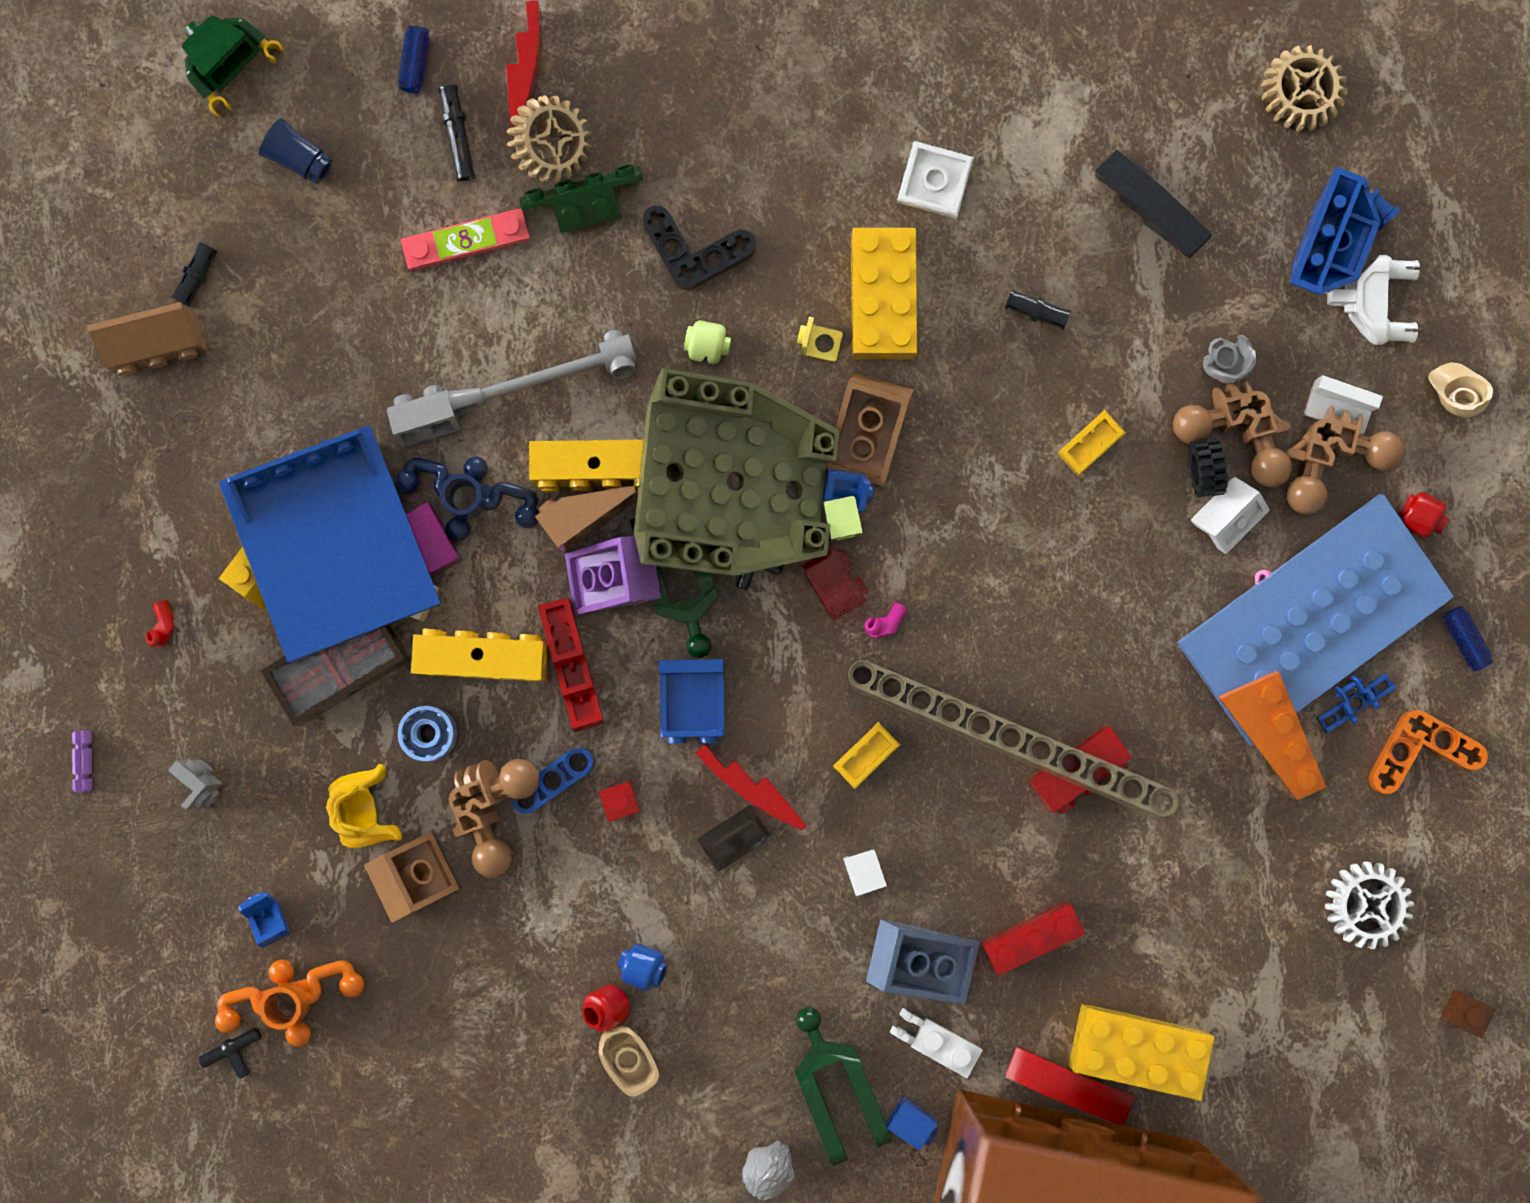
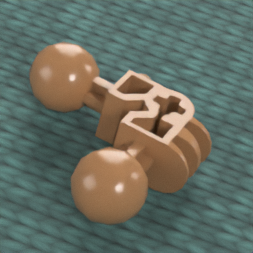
M1247 380L1241 381L1239 389L1234 384H1227L1225 393L1218 387L1213 388L1212 397L1215 409L1207 410L1199 405H1187L1179 409L1175 414L1173 431L1178 439L1187 444L1193 441L1206 440L1213 428L1221 427L1222 432L1225 433L1234 430L1241 423L1245 424L1246 426L1241 434L1244 445L1254 443L1257 452L1251 465L1252 475L1255 480L1265 487H1278L1284 484L1290 477L1292 471L1291 460L1285 452L1275 448L1272 436L1289 431L1291 424L1273 413L1274 410L1271 409L1268 396L1261 391H1252ZM1248 405H1250V407H1255V406H1256L1257 411H1255L1254 409H1250V410H1249V408H1248V409H1244V408H1245L1246 406H1248Z
M1330 406L1325 414V418L1318 420L1308 427L1305 435L1301 438L1302 440L1285 452L1290 460L1299 461V464L1305 465L1302 476L1294 479L1287 489L1289 505L1294 511L1304 515L1317 513L1324 507L1327 501V489L1321 481L1323 470L1333 466L1335 456L1348 458L1354 453L1364 455L1368 464L1377 470L1388 471L1396 468L1402 462L1405 455V445L1401 438L1389 431H1380L1370 437L1359 435L1363 415L1358 414L1352 420L1350 419L1349 411L1343 410L1337 416L1335 415L1334 407ZM1322 428L1324 429V435L1328 436L1324 441L1321 440L1322 435L1317 433Z
M513 759L501 769L500 775L493 763L488 760H482L478 765L472 764L466 770L459 769L455 773V789L449 794V805L457 821V825L453 828V834L456 837H460L473 832L477 843L472 853L473 867L478 874L485 878L502 876L509 870L512 863L510 848L504 841L494 838L490 828V824L500 821L497 810L492 808L491 805L508 799L507 796L512 799H527L533 795L540 783L538 770L533 763L526 759ZM483 792V795L471 798L472 795Z

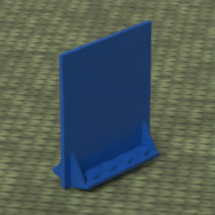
M370 426L354 430L328 441L323 438V442L293 452L285 457L219 482L288 663L441 605Z

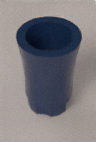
M283 118L278 119L271 126L259 148V156L276 162L302 178L311 180L315 184H319L326 177L333 161L321 148L298 133Z

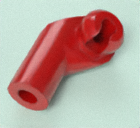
M168 600L159 601L152 605L158 622L153 630L146 633L145 639L149 646L162 647L166 645L176 629V622Z

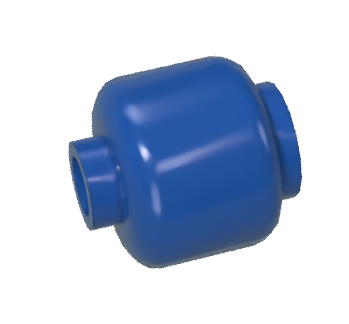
M636 944L630 951L625 949L618 961V967L622 969V981L643 991H650L653 987L658 988L668 968V964L664 963V955L661 952L643 944Z

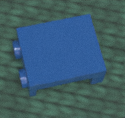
M659 660L660 737H667V744L686 743V737H699V743H718V736H725L724 660Z

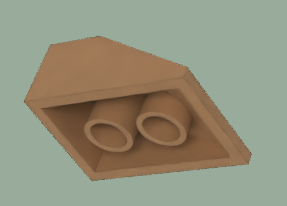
M853 372L847 384L835 427L839 429L837 460L826 463V469L866 474L870 483L884 487L914 389Z
M633 486L563 497L557 501L552 498L538 508L540 513L535 518L556 547L564 554L637 501L638 493Z

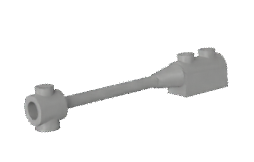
M619 330L609 331L604 335V342L599 343L600 353L483 389L471 388L451 391L447 389L442 391L441 386L432 385L424 389V397L412 400L410 395H399L393 400L394 406L387 408L392 434L400 448H404L461 430L458 417L484 404L487 400L601 365H605L607 372L611 373L615 379L630 377L636 372L635 365L638 363L629 334L622 335V332Z

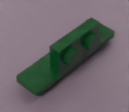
M632 164L617 167L614 173L603 175L602 172H596L587 175L585 180L573 183L572 180L559 182L554 185L555 188L545 191L542 188L526 191L523 197L519 198L521 210L526 211L553 204L561 233L617 219L621 215L613 187L643 180L640 166L633 167Z

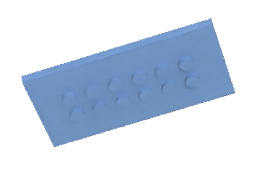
M1378 494L1273 571L1268 577L1262 579L1179 640L1177 644L1247 744L1252 746L1254 744L1235 721L1218 696L1277 671L1281 675L1297 713L1454 596L1385 495Z

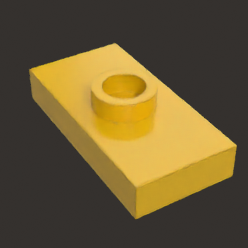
M1104 410L1057 454L1079 476L1126 432Z
M877 722L833 767L856 789L900 744Z

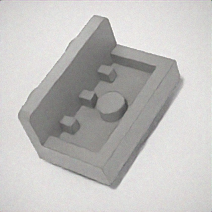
M191 759L176 760L168 771L192 790V793L181 805L185 810L202 809L204 806L209 808L220 796L218 789L223 783L211 774L214 770L200 759L197 761Z

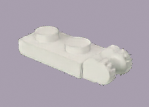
M902 1008L899 1015L904 1020L920 1026L915 1037L896 1026L891 1028L890 1033L911 1044L910 1046L913 1049L968 1078L983 1051L982 1048L926 1017L923 1019Z

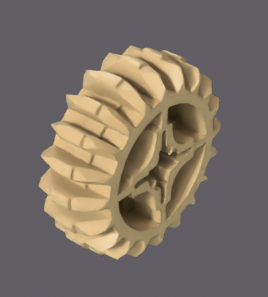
M1312 45L1305 48L1304 52L1297 46L1293 48L1291 53L1288 50L1283 51L1280 59H1273L1270 63L1272 68H1267L1264 73V77L1267 80L1262 82L1261 88L1267 91L1262 95V100L1271 102L1266 107V112L1274 110L1277 112L1274 122L1283 118L1286 120L1284 123L1285 128H1289L1292 123H1295L1297 132L1301 131L1305 125L1309 131H1312L1317 127V124L1323 127L1328 123V118L1334 119L1338 114L1337 109H1341L1345 101L1342 97L1347 94L1348 89L1342 87L1347 81V77L1338 76V73L1342 70V65L1334 67L1331 64L1335 59L1334 55L1325 59L1323 57L1324 48L1319 49L1316 54H1313ZM1298 68H1306L1311 70L1312 72L1304 73L1300 71ZM1320 78L1324 82L1326 88V97L1324 96L1325 92L1320 88L1319 85ZM1282 80L1285 82L1284 86L1289 91L1288 100L1282 90ZM1309 81L1312 82L1308 86V90H1306L1305 92L1303 91L1299 96H1296L1303 85L1305 86ZM1304 104V105L1308 106L1310 109H1311L1312 107L1315 108V109H1313V110L1300 109V108L1296 107V105Z
M546 95L538 97V100L534 98L528 100L527 106H519L517 111L520 116L515 115L511 117L510 121L516 127L509 128L507 131L509 135L514 136V140L509 141L507 146L516 148L517 152L513 153L511 158H520L522 160L518 169L524 170L529 167L528 177L534 178L538 175L541 182H546L549 178L552 182H558L561 177L564 179L570 178L572 176L571 171L577 172L581 169L579 162H585L588 159L582 150L590 149L591 145L584 142V138L589 137L591 132H583L582 126L587 123V120L577 119L580 109L575 108L569 111L570 101L565 100L560 103L558 96H552L548 99ZM538 116L539 122L536 123L537 131L534 136H529L531 124ZM556 118L563 124L566 131L558 126ZM546 135H551L552 138H560L552 141V143H548L547 140L539 141L540 138H544ZM565 142H569L567 153L560 162L559 156H562V146ZM532 147L541 152L542 160L534 153Z

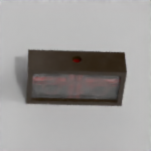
M389 624L368 632L366 635L363 634L291 663H288L284 656L260 671L292 725L302 726L409 662L410 658Z

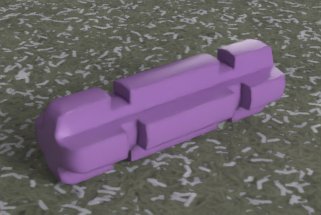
M88 730L73 731L72 744H75V749H72V775L75 774V779H72V790L76 793L90 792L92 790V779H89V774H92V748H89V744H92V733Z

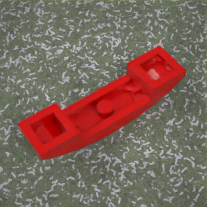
M1018 1046L1015 1047L1004 1075L1006 1078L1052 1099L1123 1126L1136 1095L1110 1084H1104L1083 1074L1075 1073L1066 1067L1053 1063Z

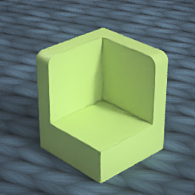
M854 496L823 502L826 524H830V542L862 535V527Z

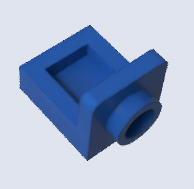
M829 469L823 495L824 502L854 496L858 511L864 512L866 503L870 504L873 497V485H870L866 474Z
M263 892L252 895L245 903L238 906L240 913L247 917L256 943L262 949L291 934L279 901L269 893Z

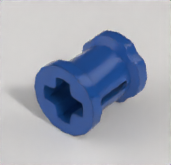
M1377 188L1371 195L1381 221L1378 229L1381 230L1400 211V208L1389 204L1380 195L1381 191Z

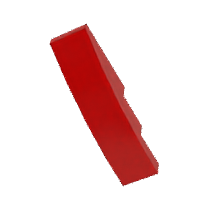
M538 0L526 1L528 32L516 33L518 64L506 65L510 119L515 115L520 116L517 111L518 107L522 105L527 106V101L534 97L542 49V12ZM510 121L511 128H512V127H516V126Z
M569 597L539 605L538 608L551 659L556 669L560 689L574 733L605 724Z
M706 744L695 752L718 778L744 799L772 817L800 830L807 827L766 777L755 784L736 760L725 768Z

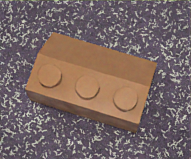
M181 302L87 325L90 337L105 368L118 374V376L137 373V368L145 366L149 368L164 367L168 364L167 361L177 358L180 361L192 360L198 357V353L207 351L199 316Z

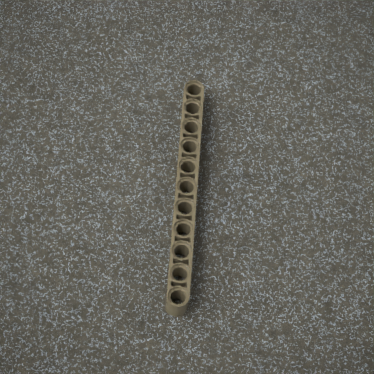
M857 661L849 668L848 678L853 690L878 702L1159 820L1167 819L1178 808L1179 800L1177 794L1166 786L871 662ZM866 670L871 673L872 678L866 684H858L854 680L857 672ZM894 682L899 684L901 691L897 696L889 697L883 692L884 687L888 683ZM918 695H926L931 700V703L925 709H917L912 704L914 698ZM948 707H954L960 712V717L954 722H948L942 717V712ZM981 719L988 722L990 730L982 735L975 733L972 729V724L976 720ZM1007 732H1014L1018 735L1020 742L1015 747H1007L1002 742V736ZM1040 744L1046 746L1049 749L1050 756L1045 760L1036 759L1031 751L1034 746ZM1067 757L1075 758L1079 762L1080 769L1077 772L1069 773L1062 767V761ZM1096 770L1106 771L1110 777V783L1104 786L1096 784L1092 777L1093 772ZM1130 782L1135 783L1140 788V796L1135 799L1128 798L1123 792V785ZM1159 795L1167 797L1171 803L1170 810L1162 812L1156 809L1154 798Z

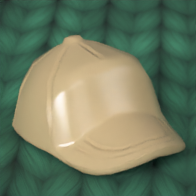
M1447 363L1436 368L1428 375L1430 383L1439 395L1441 404L1448 412L1462 418L1475 417L1486 409L1492 398L1493 389L1491 384L1485 378L1462 364Z

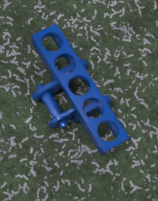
M1382 674L1364 687L1361 684L1363 682L1362 679H1358L1356 676H1352V682L1344 688L1335 687V696L1340 698L1341 702L1316 718L1324 731L1329 733L1348 719L1355 725L1359 721L1353 715L1370 704L1374 709L1378 710L1381 706L1376 701L1396 689V686L1388 678V674ZM1384 680L1387 683V688L1380 692L1376 685ZM1354 688H1357L1358 691L1349 697L1345 695ZM1353 697H1358L1361 700V706L1358 709H1354L1350 705ZM1341 708L1346 714L1342 718L1337 714V711ZM1333 715L1335 723L1327 726L1324 723V719Z

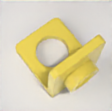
M809 317L807 326L801 325L797 343L802 344L801 355L836 362L843 333L813 325L814 317ZM827 335L832 338L834 342L832 350L823 353L816 348L815 341L819 336Z

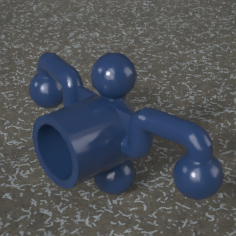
M474 456L466 460L463 466L464 474L455 475L449 474L448 469L440 463L422 458H412L406 462L404 469L398 472L394 478L396 490L402 494H410L417 489L419 484L418 476L415 474L416 470L436 475L434 482L435 493L441 498L443 506L455 515L454 518L448 521L445 529L448 537L453 541L460 542L465 540L470 534V525L467 519L477 517L483 510L491 511L496 509L501 503L503 494L525 500V503L518 507L515 512V520L519 526L532 528L538 523V520L535 518L539 514V510L536 508L538 498L534 491L508 482H499L494 486L478 482L486 477L488 473V465L481 457ZM464 486L475 488L477 496L474 504L467 509L459 510L454 503L456 491Z

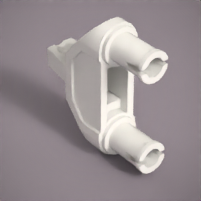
M1379 255L1360 274L1357 281L1345 285V289H1335L1328 292L1327 306L1344 307V313H1349L1351 321L1363 336L1374 345H1383L1388 341L1415 343L1418 332H1413V330L1418 329L1416 322H1390L1388 319V285L1390 279L1416 281L1420 270H1415V268L1420 267L1419 261L1392 260L1388 255Z

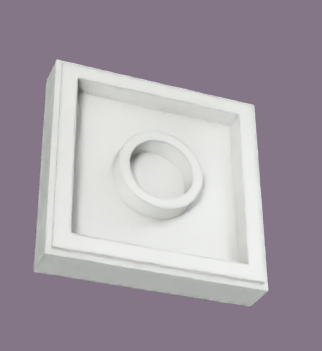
M914 141L897 203L957 219L974 157Z

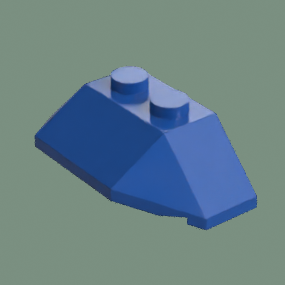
M1339 167L1334 169L1314 207L1293 260L1290 284L1314 294L1322 295L1359 279L1381 223L1374 200L1368 189L1367 178Z

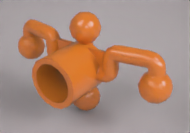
M278 959L269 968V977L278 986L264 991H260L253 986L245 987L223 994L218 1000V1014L215 1018V1025L222 1033L228 1034L236 1031L239 1028L241 1017L236 1010L231 1008V1005L250 1000L254 1012L261 1016L267 1026L276 1030L286 1029L285 1037L288 1043L295 1047H302L310 1040L311 1030L301 1020L308 1014L310 1004L320 998L321 986L319 980L342 973L343 977L339 982V990L348 998H355L363 992L364 980L359 974L355 973L352 964L348 961L340 960L315 967L309 971L306 979L291 982L294 975L293 965L288 960ZM281 992L289 994L296 1003L295 1016L283 1015L278 1010L277 999Z

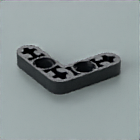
M651 206L643 214L645 231L673 281L682 290L695 289L748 260L755 252L756 241L754 236L749 231L740 229L692 254L671 215L664 207ZM655 214L658 218L665 217L662 220V224L666 234L659 240L655 238L661 236L658 227L655 224L649 225L652 222L651 216ZM738 238H741L743 242L748 240L747 251L743 252L741 249H737L731 252L734 259L729 261L727 251L722 246L727 245L729 251L736 246ZM669 240H675L681 245L680 252L675 256H669L663 251L664 244ZM709 253H720L723 256L722 265L717 268L709 267L705 262ZM700 260L702 269L707 274L702 276L701 271L698 270L692 274L693 280L691 282H688L686 279H679L682 276L681 270L683 268L692 271L698 268L695 261Z

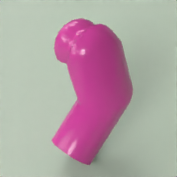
M894 602L887 616L875 619L873 617L869 618L864 624L865 631L870 637L877 639L894 635L908 608Z

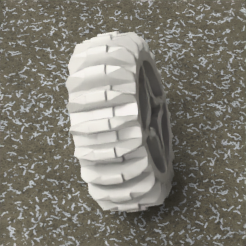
M1367 861L1363 862L1362 868L1358 864H1351V874L1346 870H1341L1339 873L1343 881L1333 879L1331 884L1337 888L1336 891L1326 892V896L1334 898L1333 903L1325 904V909L1334 910V913L1329 915L1327 919L1332 923L1338 922L1334 927L1335 933H1344V941L1350 943L1354 940L1355 946L1360 948L1366 943L1368 948L1376 949L1377 942L1381 946L1387 947L1389 945L1388 936L1392 940H1399L1400 937L1396 930L1399 929L1406 932L1408 927L1402 922L1404 919L1412 920L1413 918L1412 914L1406 912V907L1411 908L1415 905L1413 901L1405 900V897L1412 893L1409 888H1401L1405 883V879L1403 877L1394 878L1396 870L1393 868L1385 870L1384 864L1376 863L1373 867L1371 862ZM1368 879H1376L1384 887L1380 890L1375 889L1372 892H1368L1359 883ZM1349 894H1351L1354 903L1352 908L1347 911V900ZM1367 899L1373 900L1370 904L1373 912L1365 910L1368 907ZM1391 900L1392 907L1388 917L1385 907L1388 901ZM1370 918L1373 922L1378 923L1380 927L1370 931H1361L1354 924Z

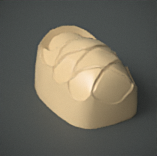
M619 1025L601 1035L599 1056L602 1065L614 1083L625 1094L632 1097L638 1096L657 1083L659 1072L647 1046L635 1031L625 1025Z

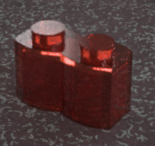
M835 546L827 551L826 556L814 558L801 566L833 621L866 602L867 600L864 595L868 593L861 578L857 577L854 579L848 570L852 563L842 549L838 552Z

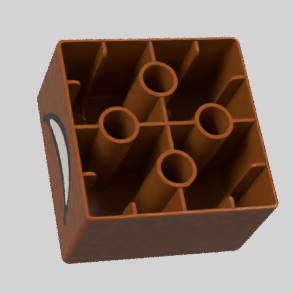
M957 1090L933 1203H1261V1196L1202 1142L975 1092Z

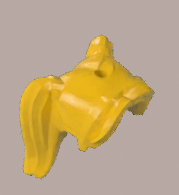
M378 764L373 770L339 777L330 784L328 788L330 797L327 801L326 809L330 819V826L339 834L338 836L343 846L362 848L388 840L400 841L402 839V832L396 825H379L377 823L374 798L369 792V787L381 782L386 777L387 767L384 764Z

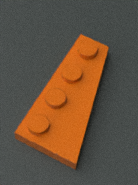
M1274 671L1218 696L1295 799L1299 800L1326 788L1324 779L1279 672Z

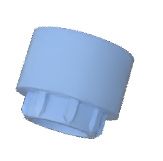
M416 707L405 714L398 727V741L401 748L408 756L418 761L439 760L447 756L457 742L458 729L455 720L447 711L439 707ZM427 724L433 726L436 733L435 738L429 743L423 741L420 735L421 729Z

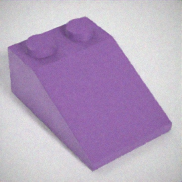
M635 536L618 537L565 553L574 616L661 598L656 566L641 564Z

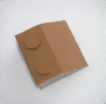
M432 832L389 851L364 865L391 923L460 889Z

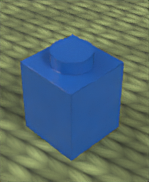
M904 1096L885 1122L888 1130L919 1151L924 1144L929 1146L938 1132V1129L935 1128L938 1124L935 1117Z

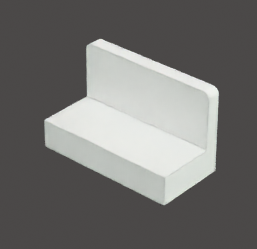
M1323 375L1314 381L1304 410V416L1318 421L1325 418V414L1330 406L1334 407L1335 415L1337 416L1343 410H1348L1352 420L1358 414H1362L1363 420L1359 435L1365 433L1371 412L1380 407L1383 396Z
M1233 477L1228 482L1227 492L1224 495L1214 496L1191 519L1195 526L1209 534L1217 549L1225 554L1270 511L1260 492L1236 477Z

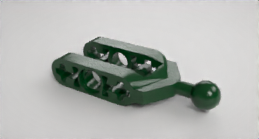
M634 518V519H630V523H631V527H632L633 534H634L635 518ZM656 566L661 598L653 600L657 615L686 623L690 636L686 644L688 653L695 658L707 656L711 651V641L709 637L702 634L698 620L718 599L711 573L694 571L701 595L670 603L661 568Z
M812 1007L801 1009L796 1016V1024L800 1030L807 1032L812 1046L796 1067L795 1074L832 1166L845 1162L848 1158L813 1072L839 1061H843L877 1147L879 1148L893 1142L855 1047L853 1045L823 1040L819 1030L821 1024L820 1013Z

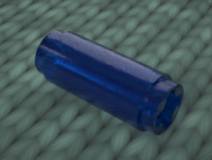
M408 26L407 32H405L398 76V89L403 92L418 94L421 87H423L430 41L429 30L426 28Z
M1462 605L1443 614L1444 623L1468 667H1471L1472 671L1475 672L1491 665L1494 662L1491 657L1492 654L1468 610H1465Z

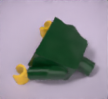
M214 15L209 16L202 24L198 21L189 23L185 30L188 38L182 44V48L187 54L184 60L186 78L203 99L207 98L209 100L210 111L218 117H222L216 111V105L219 102H224V105L229 110H231V105L226 99L217 96L213 91L216 90L220 93L260 52L258 45L264 49L265 57L271 63H277V60L268 53L269 50L276 48L284 54L283 48L278 41H267L264 38L266 35L246 19L224 18L221 20Z

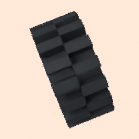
M1213 438L1190 442V446H1188V468H1190L1189 475L1190 479H1192V488H1194L1195 495H1197V498L1224 495L1227 492L1226 488H1228L1226 480L1228 479V473L1226 472L1227 462L1225 463L1224 460L1225 453L1222 452L1223 446L1220 444V440Z

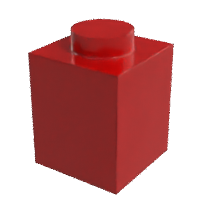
M632 781L598 792L608 822L641 811Z

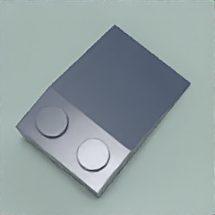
M880 919L866 982L884 992L965 1004L980 942L910 924Z

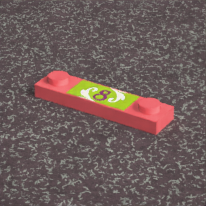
M521 208L401 239L407 267L410 272L531 241L524 212Z

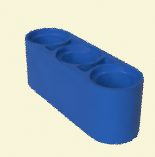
M574 748L539 772L540 783L537 790L533 793L535 796L534 805L526 808L520 804L519 799L511 798L513 808L517 812L528 814L544 806L593 770L595 765L593 754L585 748ZM577 753H582L587 757L588 765L583 771H577L571 765L572 757ZM551 771L557 772L561 777V785L556 790L550 789L545 783L546 775Z

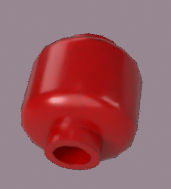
M1419 492L1416 496L1411 494L1398 516L1402 517L1401 520L1407 529L1422 538L1430 537L1433 532L1440 535L1449 520V517L1444 515L1447 505L1426 492Z
M608 984L586 996L583 1002L582 1016L585 1023L599 1032H607L621 1025L628 1019L630 1014L628 996L615 985Z

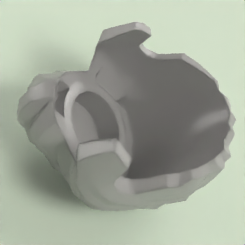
M1237 336L1238 341L1236 343L1221 337L1214 339L1210 343L1209 354L1204 357L1203 361L1206 373L1221 383L1227 384L1241 382L1243 379H1246L1252 373L1256 363L1255 350L1246 336Z
M775 1141L774 1144L768 1147H757L749 1151L742 1175L743 1182L746 1184L745 1188L750 1194L759 1200H772L780 1196L782 1192L794 1183L796 1179L795 1171L791 1164V1152L787 1144Z

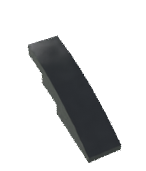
M1117 149L1095 170L1096 177L1118 193L1120 201L1140 215L1147 227L1189 259L1212 237L1211 233L1166 189Z

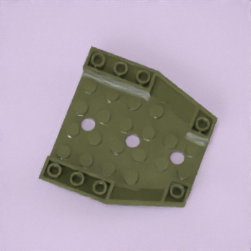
M662 368L649 399L646 412L634 535L641 564L735 576L826 556L830 524L820 523L826 463L837 460L839 429L755 383ZM670 464L676 465L680 470V477L676 482L669 480L666 475V469ZM730 473L736 474L740 480V485L736 491L731 490L727 485L726 480ZM789 482H793L798 488V495L795 499L789 498L786 494L785 489Z

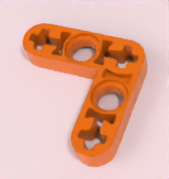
M1420 710L1407 711L1400 717L1370 771L1368 779L1371 788L1375 792L1381 794L1396 792L1422 746L1465 770H1479L1483 768L1487 763L1488 753L1479 742L1426 712ZM1419 717L1418 723L1421 726L1432 729L1429 733L1422 730H1414L1412 732V725L1409 723V720ZM1441 731L1447 732L1451 737V743L1446 749H1440L1435 742L1436 735ZM1397 743H1403L1408 749V755L1403 761L1396 760L1392 755L1393 747ZM1458 747L1467 751L1475 749L1474 755L1477 757V761L1467 763L1468 757L1461 752L1455 751ZM1387 760L1390 764L1399 766L1400 770L1392 769L1388 775V779L1392 781L1391 785H1383L1381 787L1382 781L1378 776L1379 774H1387L1391 767L1385 765Z

